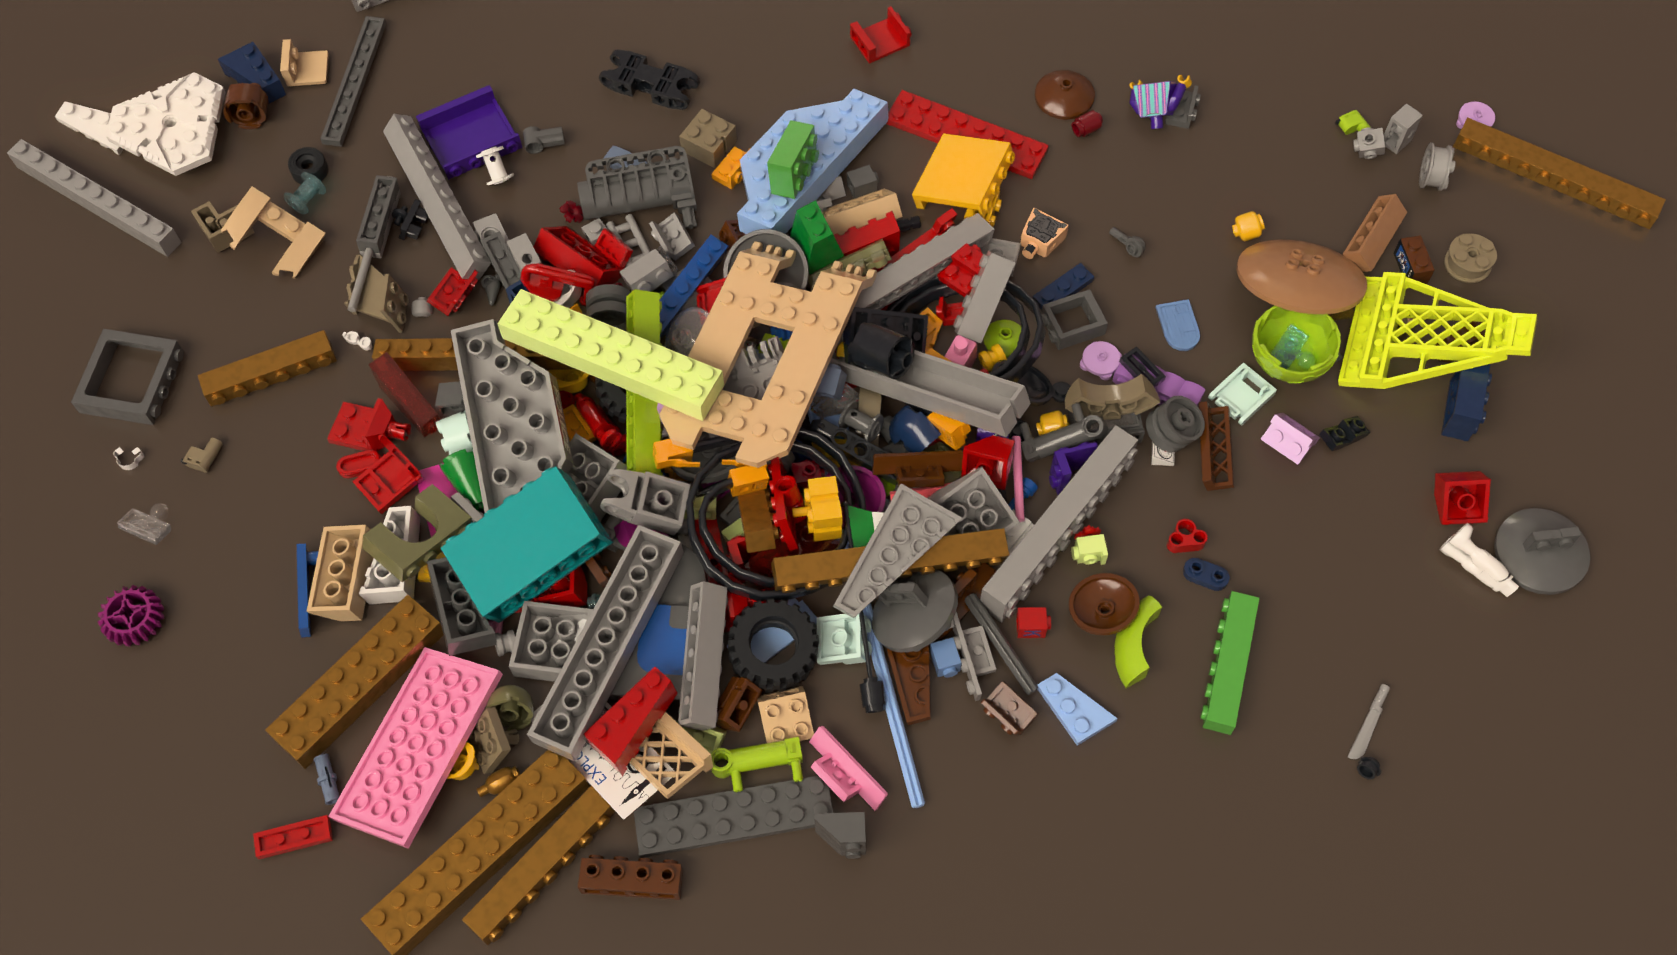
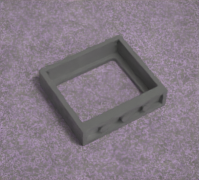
M103 329L71 403L82 414L154 425L156 419L160 416L164 399L168 397L169 387L172 380L176 377L178 365L183 360L184 350L177 340ZM118 345L163 352L141 403L96 397Z

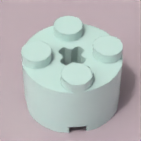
M466 411L436 422L439 433L443 434L444 439H441V444L445 452H449V455L463 449H466V452L473 451Z

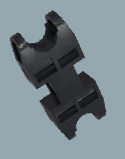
M614 50L610 55V60L618 66L617 69L604 70L599 75L600 82L615 92L633 97L636 90L651 94L652 103L679 110L686 109L690 103L689 98L681 93L682 90L696 89L700 84V78L694 72L684 67L666 62L663 69L648 65L647 56L625 50Z

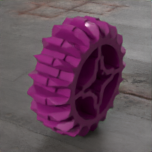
M132 585L130 589L123 586L120 593L114 590L115 596L112 598L106 597L108 603L101 604V608L104 611L98 613L100 618L98 624L101 627L102 634L107 636L106 638L110 642H115L120 646L124 644L131 647L132 643L140 646L142 639L149 642L148 636L150 634L156 635L154 629L162 627L159 621L165 619L162 613L164 606L161 604V599L152 590H148L143 586L138 588ZM143 602L146 603V605H134V603ZM119 626L127 627V626H128L129 629H127V630H119V629H116V627H119Z

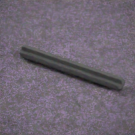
M975 593L968 595L965 598L966 605L979 624L983 625L985 633L1025 693L1029 695L1035 692L1038 685Z

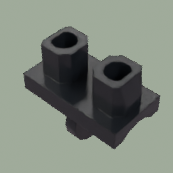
M415 199L408 213L406 206L393 210L394 224L400 226L403 223L400 228L399 239L405 240L406 236L418 239L422 227L413 224V222L416 220L425 224L429 217L425 209L420 207L421 201Z

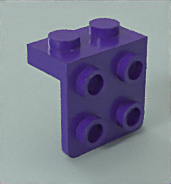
M1084 442L1077 447H1063L1054 452L1049 472V482L1052 489L1055 488L1057 495L1070 482L1071 471L1079 470L1097 449L1098 444L1096 442Z

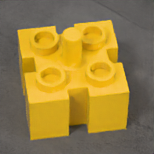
M836 476L808 479V488L804 489L805 507L792 508L793 517L808 516V533H813L814 542L841 538L842 511L838 497Z

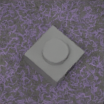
M598 218L581 228L589 242L595 245L603 228H606V226Z

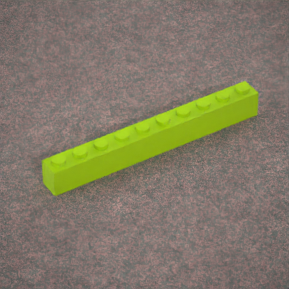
M634 289L626 296V332L662 346L660 343L662 331L660 312L662 302L660 301L659 293ZM626 390L627 470L641 473L647 471L663 476L661 469L656 468L653 457V443L662 440L663 432L662 428H660L661 419L657 411L658 403Z

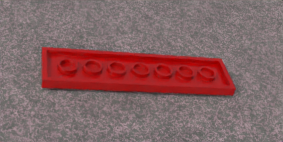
M904 90L900 92L888 112L889 119L886 124L937 144L943 134L1010 142L1012 151L1015 153V159L1013 164H1010L1008 171L1029 179H1033L1049 147L1045 143Z

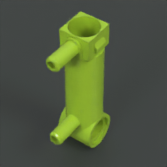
M799 737L729 750L718 748L711 752L713 762L712 773L718 778H727L731 775L734 792H741L743 790L740 772L788 764L792 767L794 781L798 782L799 780L801 782L803 780L801 768L803 759ZM721 759L728 761L724 767H718L716 763Z

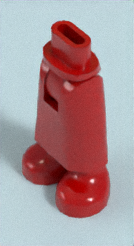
M581 393L575 394L574 400L576 401L577 410L589 426L594 437L598 439L601 448L607 453L610 452L612 456L627 453V434L620 433V428L612 422L599 405L595 404L592 398L586 397Z

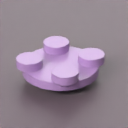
M1468 102L1461 107L1456 126L1462 129L1468 117L1492 127L1495 122V113L1484 103Z
M1093 342L1085 348L1080 361V368L1099 376L1102 380H1109L1112 377V373L1119 366L1122 354L1115 346L1108 342Z

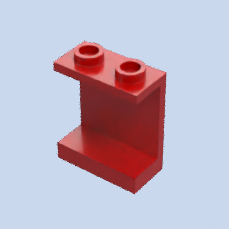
M891 6L888 7L887 19L864 29H862L857 21L850 24V38L869 64L910 46L911 30L908 26H905L900 14L896 13Z

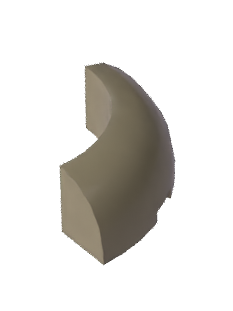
M1143 374L1116 385H1096L1078 378L1067 392L1065 409L1073 413L1071 406L1079 403L1084 417L1096 415L1102 417L1103 420L1121 419V415L1133 412L1137 415L1159 404L1160 399L1154 386Z

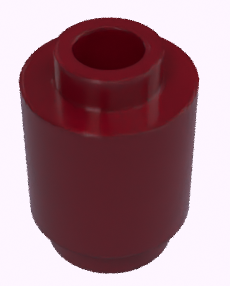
M1091 110L1077 117L1072 122L1071 127L1077 137H1085L1100 129L1103 119L1100 113Z

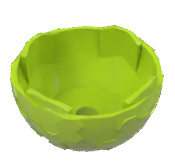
M1274 305L1256 321L1252 334V348L1256 361L1269 376L1289 384H1299L1321 377L1333 366L1339 356L1341 334L1337 324L1328 314L1300 313ZM1291 355L1294 361H1287L1283 356Z

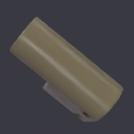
M211 438L204 450L191 446L184 459H181V463L186 464L185 466L207 473L223 443L216 438Z

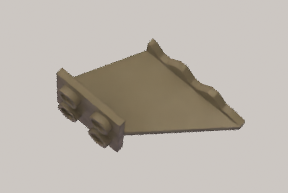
M356 255L354 264L349 268L351 282L346 287L349 297L344 302L347 308L363 257L361 255ZM370 264L356 312L352 313L358 315V312L384 320L391 323L399 333H402L406 323V307L409 304V298L390 274L383 276Z

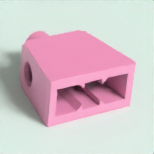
M957 335L944 357L953 363L971 368L977 358V343Z

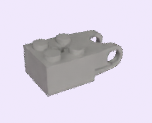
M623 469L608 471L607 480L619 487L624 497L603 499L600 507L604 512L629 523L673 536L678 532L683 524L690 484L647 471L645 473Z

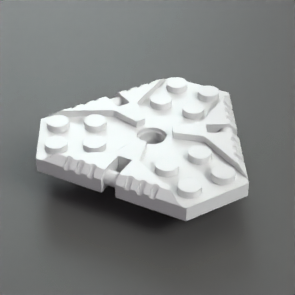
M193 72L179 78L177 81L174 80L170 84L167 83L165 86L158 87V90L148 91L144 95L141 94L137 98L134 97L130 101L127 100L113 106L106 138L109 142L138 157L142 154L146 161L175 176L212 161L218 131L215 123L220 122L225 90L223 86Z

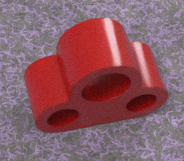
M1181 519L1178 521L1174 532L1169 536L1167 549L1172 553L1202 550L1208 539L1207 533L1203 530H1197L1192 520ZM1185 528L1190 534L1184 535L1179 529Z

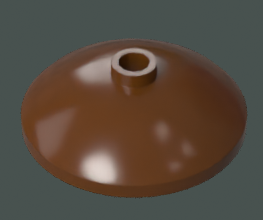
M1057 70L1046 74L1039 80L1035 89V100L1039 108L1047 115L1063 120L1075 119L1087 113L1091 109L1095 98V91L1091 82L1085 76L1070 70Z
M1111 573L1095 574L1083 579L1075 586L1069 598V611L1073 621L1082 630L1095 635H1112L1123 631L1134 622L1140 609V599L1135 586L1126 578Z

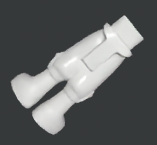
M1467 522L1439 550L1444 555L1461 563L1466 571L1474 575L1485 585L1493 588L1492 590L1495 592L1500 591L1508 597L1519 586L1511 580L1513 576L1509 575L1508 570L1500 561L1486 550L1477 547L1471 541L1473 527Z

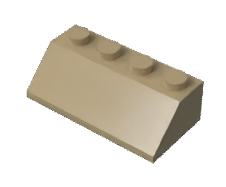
M885 188L828 207L826 211L822 212L833 235L838 233L840 236L853 226L860 228L868 225V220L876 218L877 221L886 217V213L893 211L896 221L898 218L903 217L897 194Z
M367 525L328 526L323 528L307 606L308 613L337 621H362L366 601L359 595L361 586L364 587L367 578L365 576L368 567H371L373 557L362 548L363 535L371 530Z

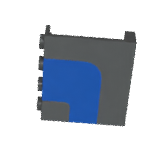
M657 604L608 700H617L618 696H624L654 667L658 668L672 681L678 693L674 699L680 700L689 606Z

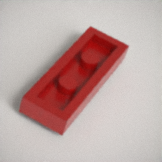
M328 815L253 833L255 855L259 860L333 841Z

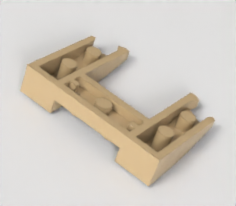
M253 186L221 229L222 234L228 231L232 237L233 242L230 243V247L233 250L237 248L257 220L292 241L272 271V274L279 276V270L293 272V278L298 276L323 242L326 234L308 221L305 224L270 202V197Z

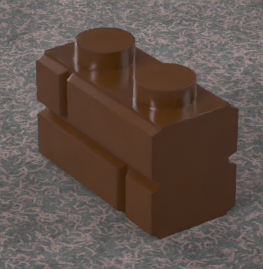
M732 676L718 701V720L716 724L725 730L740 732L762 689L747 678Z

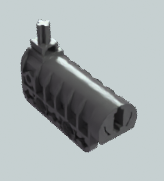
M672 146L593 160L585 167L587 181L577 182L585 220L673 205V209H678V213L682 214L685 228L693 229V227H697L694 211H697L687 153L683 147ZM676 152H679V155H683L680 156V159L673 157ZM665 154H668V157H672V158H669V160H666ZM654 156H661L663 161L651 162V159ZM636 159H638V162H643L635 166L629 165L633 164ZM614 163H619L622 168L610 170V166ZM603 165H606L607 171L600 169H604ZM593 167H597L599 170L596 174L589 171H592Z

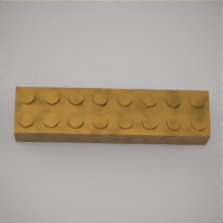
M407 594L269 725L265 731L306 769L316 756L321 755L417 661L424 647L430 649L444 635L441 623Z

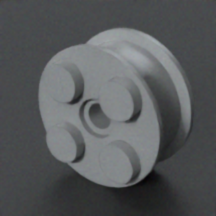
M1431 142L1428 144L1420 169V188L1432 186L1437 187L1438 191L1447 189L1449 173H1453L1455 168V161L1452 160L1454 148L1451 145L1443 148L1436 147Z

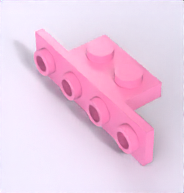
M824 726L819 727L809 742L823 757L814 761L811 768L843 802L859 794L874 811L877 810L888 793Z

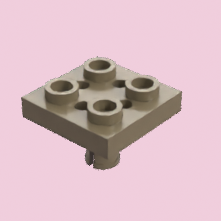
M495 707L486 708L469 736L483 774L493 773L510 752V745H515L519 742V734L513 735L518 732L516 729L504 731Z

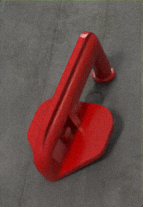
M539 263L528 264L521 271L520 280L528 291L552 302L560 299L564 284L584 288V293L579 298V301L583 306H586V294L595 287V280L591 276Z

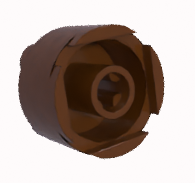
M257 83L231 84L227 91L223 111L226 120L231 124L232 122L238 124V127L242 129L259 128L261 123L266 120L268 96Z

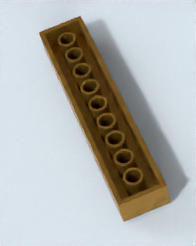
M547 750L361 918L362 922L391 955H408L590 787L586 778L566 757Z

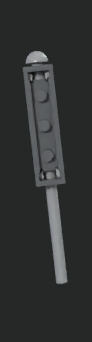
M376 175L356 239L360 255L363 258L347 308L350 312H356L372 257L382 258L393 221L392 212L397 208L401 195L398 180L393 176Z

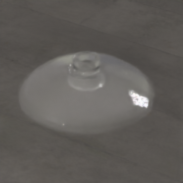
M690 307L680 312L668 327L665 336V348L688 356L709 312L698 307Z

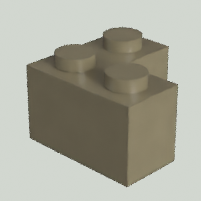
M210 201L193 209L191 213L216 252L219 253L230 247V243L233 242L228 231L222 234L221 229L238 205L218 214ZM253 228L250 229L243 239L255 233Z

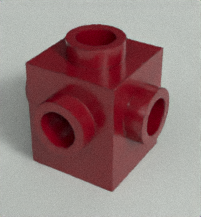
M803 460L798 463H791L790 476L795 478L800 493H804V489L808 488V479L825 477V472L816 462Z

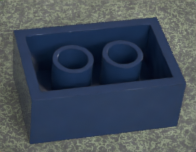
M1490 364L1454 372L1449 383L1441 435L1468 442L1472 434L1477 433L1479 424L1484 423L1486 411L1483 409L1489 398V392H1486V389L1492 379V374L1489 373Z

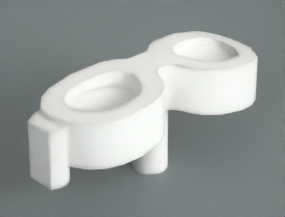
M354 331L342 334L349 344L359 345L363 350H371L373 347L370 338L363 337L360 339L358 333Z

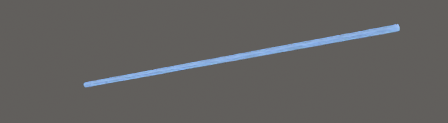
M813 398L808 410L810 424L812 420L820 419L815 398ZM847 541V545H846V548H845V549H848V548H849V542H848V541ZM871 603L863 609L864 615L870 622L873 617ZM871 623V632L867 633V641L871 643L872 647L871 658L878 681H883L886 705L884 706L912 808H920L925 804L884 650L882 644L873 633Z

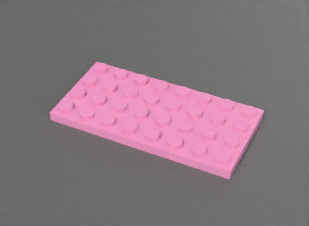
M424 647L328 817L336 822L409 849L503 674L497 669Z

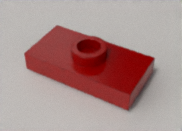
M603 228L594 245L614 264L623 269L633 253V250L606 228Z

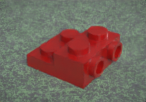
M967 243L951 255L952 263L937 274L939 281L963 297L970 295L973 288L970 287L974 275H978L981 269L979 266L983 255L981 249L976 244L972 246Z

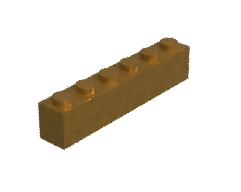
M325 330L199 374L198 379L203 395L212 407L237 397H243L250 392L265 389L275 383L287 381L289 378L300 374H306L311 370L326 367L336 362L337 359Z

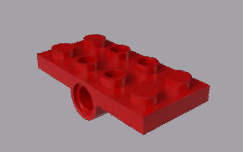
M776 457L771 459V464L767 466L770 478H772L769 481L772 494H774V497H771L773 510L776 511L773 514V521L776 528L780 527L779 535L781 542H786L789 551L798 549L795 523H799L807 517H793L792 508L805 507V503L795 478L787 475L781 458Z

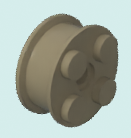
M1462 234L1456 237L1450 244L1444 258V265L1447 272L1456 280L1464 283H1478L1489 276L1497 260V251L1493 242L1481 235Z

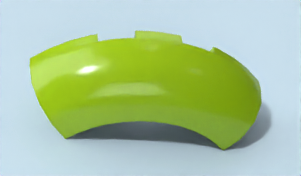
M1149 595L1140 600L1139 613L1134 622L1116 634L1114 644L1115 665L1125 688L1146 678L1150 668L1142 650V633L1152 621L1159 617L1162 606L1155 598Z

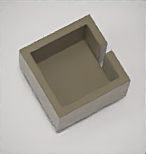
M701 109L679 136L680 145L685 149L687 155L716 168L724 158L725 152L728 153L737 141L736 125Z

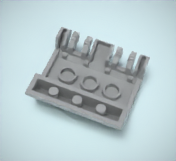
M778 336L768 339V344L765 340L760 342V348L765 357L762 360H759L756 350L752 345L747 347V351L745 348H742L723 390L762 400L784 352ZM709 433V438L717 437V436H718V435Z

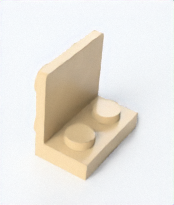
M291 39L283 40L280 72L286 85L326 84L329 53L327 50L298 52L297 47L293 46Z
M803 686L759 696L757 703L767 743L799 737V740L803 741L813 737L814 731Z

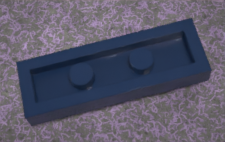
M1079 263L1033 295L1032 298L1039 304V308L1042 310L1044 304L1076 294L1092 283L1095 276Z

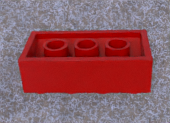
M569 227L541 228L533 248L541 259L549 261L554 267L573 270L576 273L591 276L595 280V287L604 284H615L622 277L620 271L623 268H619L593 244Z

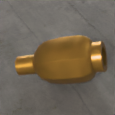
M503 767L488 776L485 784L477 788L479 796L483 797L488 793L493 795L501 793L520 775L517 767Z

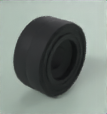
M303 147L293 152L289 157V171L293 179L301 185H315L321 182L328 173V164L325 157L316 148ZM313 164L310 169H303L304 165Z

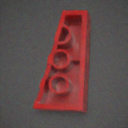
M893 211L886 213V217L878 221L876 218L868 220L869 224L863 227L856 228V226L848 228L841 236L838 233L834 234L844 257L880 239H883L891 257L899 252L900 229Z
M654 667L583 734L591 747L622 776L626 772V766L630 760L635 758L640 751L639 747L644 739L650 736L653 726L658 719L662 718L678 694L672 681L658 668Z

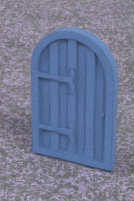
M1189 299L1155 306L1168 344L1179 351L1193 349L1199 342L1200 331Z

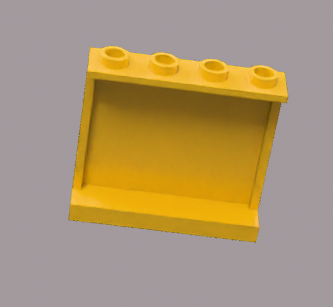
M943 134L912 193L916 208L925 209L928 202L977 209L980 215L985 218L987 212L992 207L995 195L999 193L1002 181L1007 176L1010 164H1013L1015 159V153L1012 151L1010 142Z

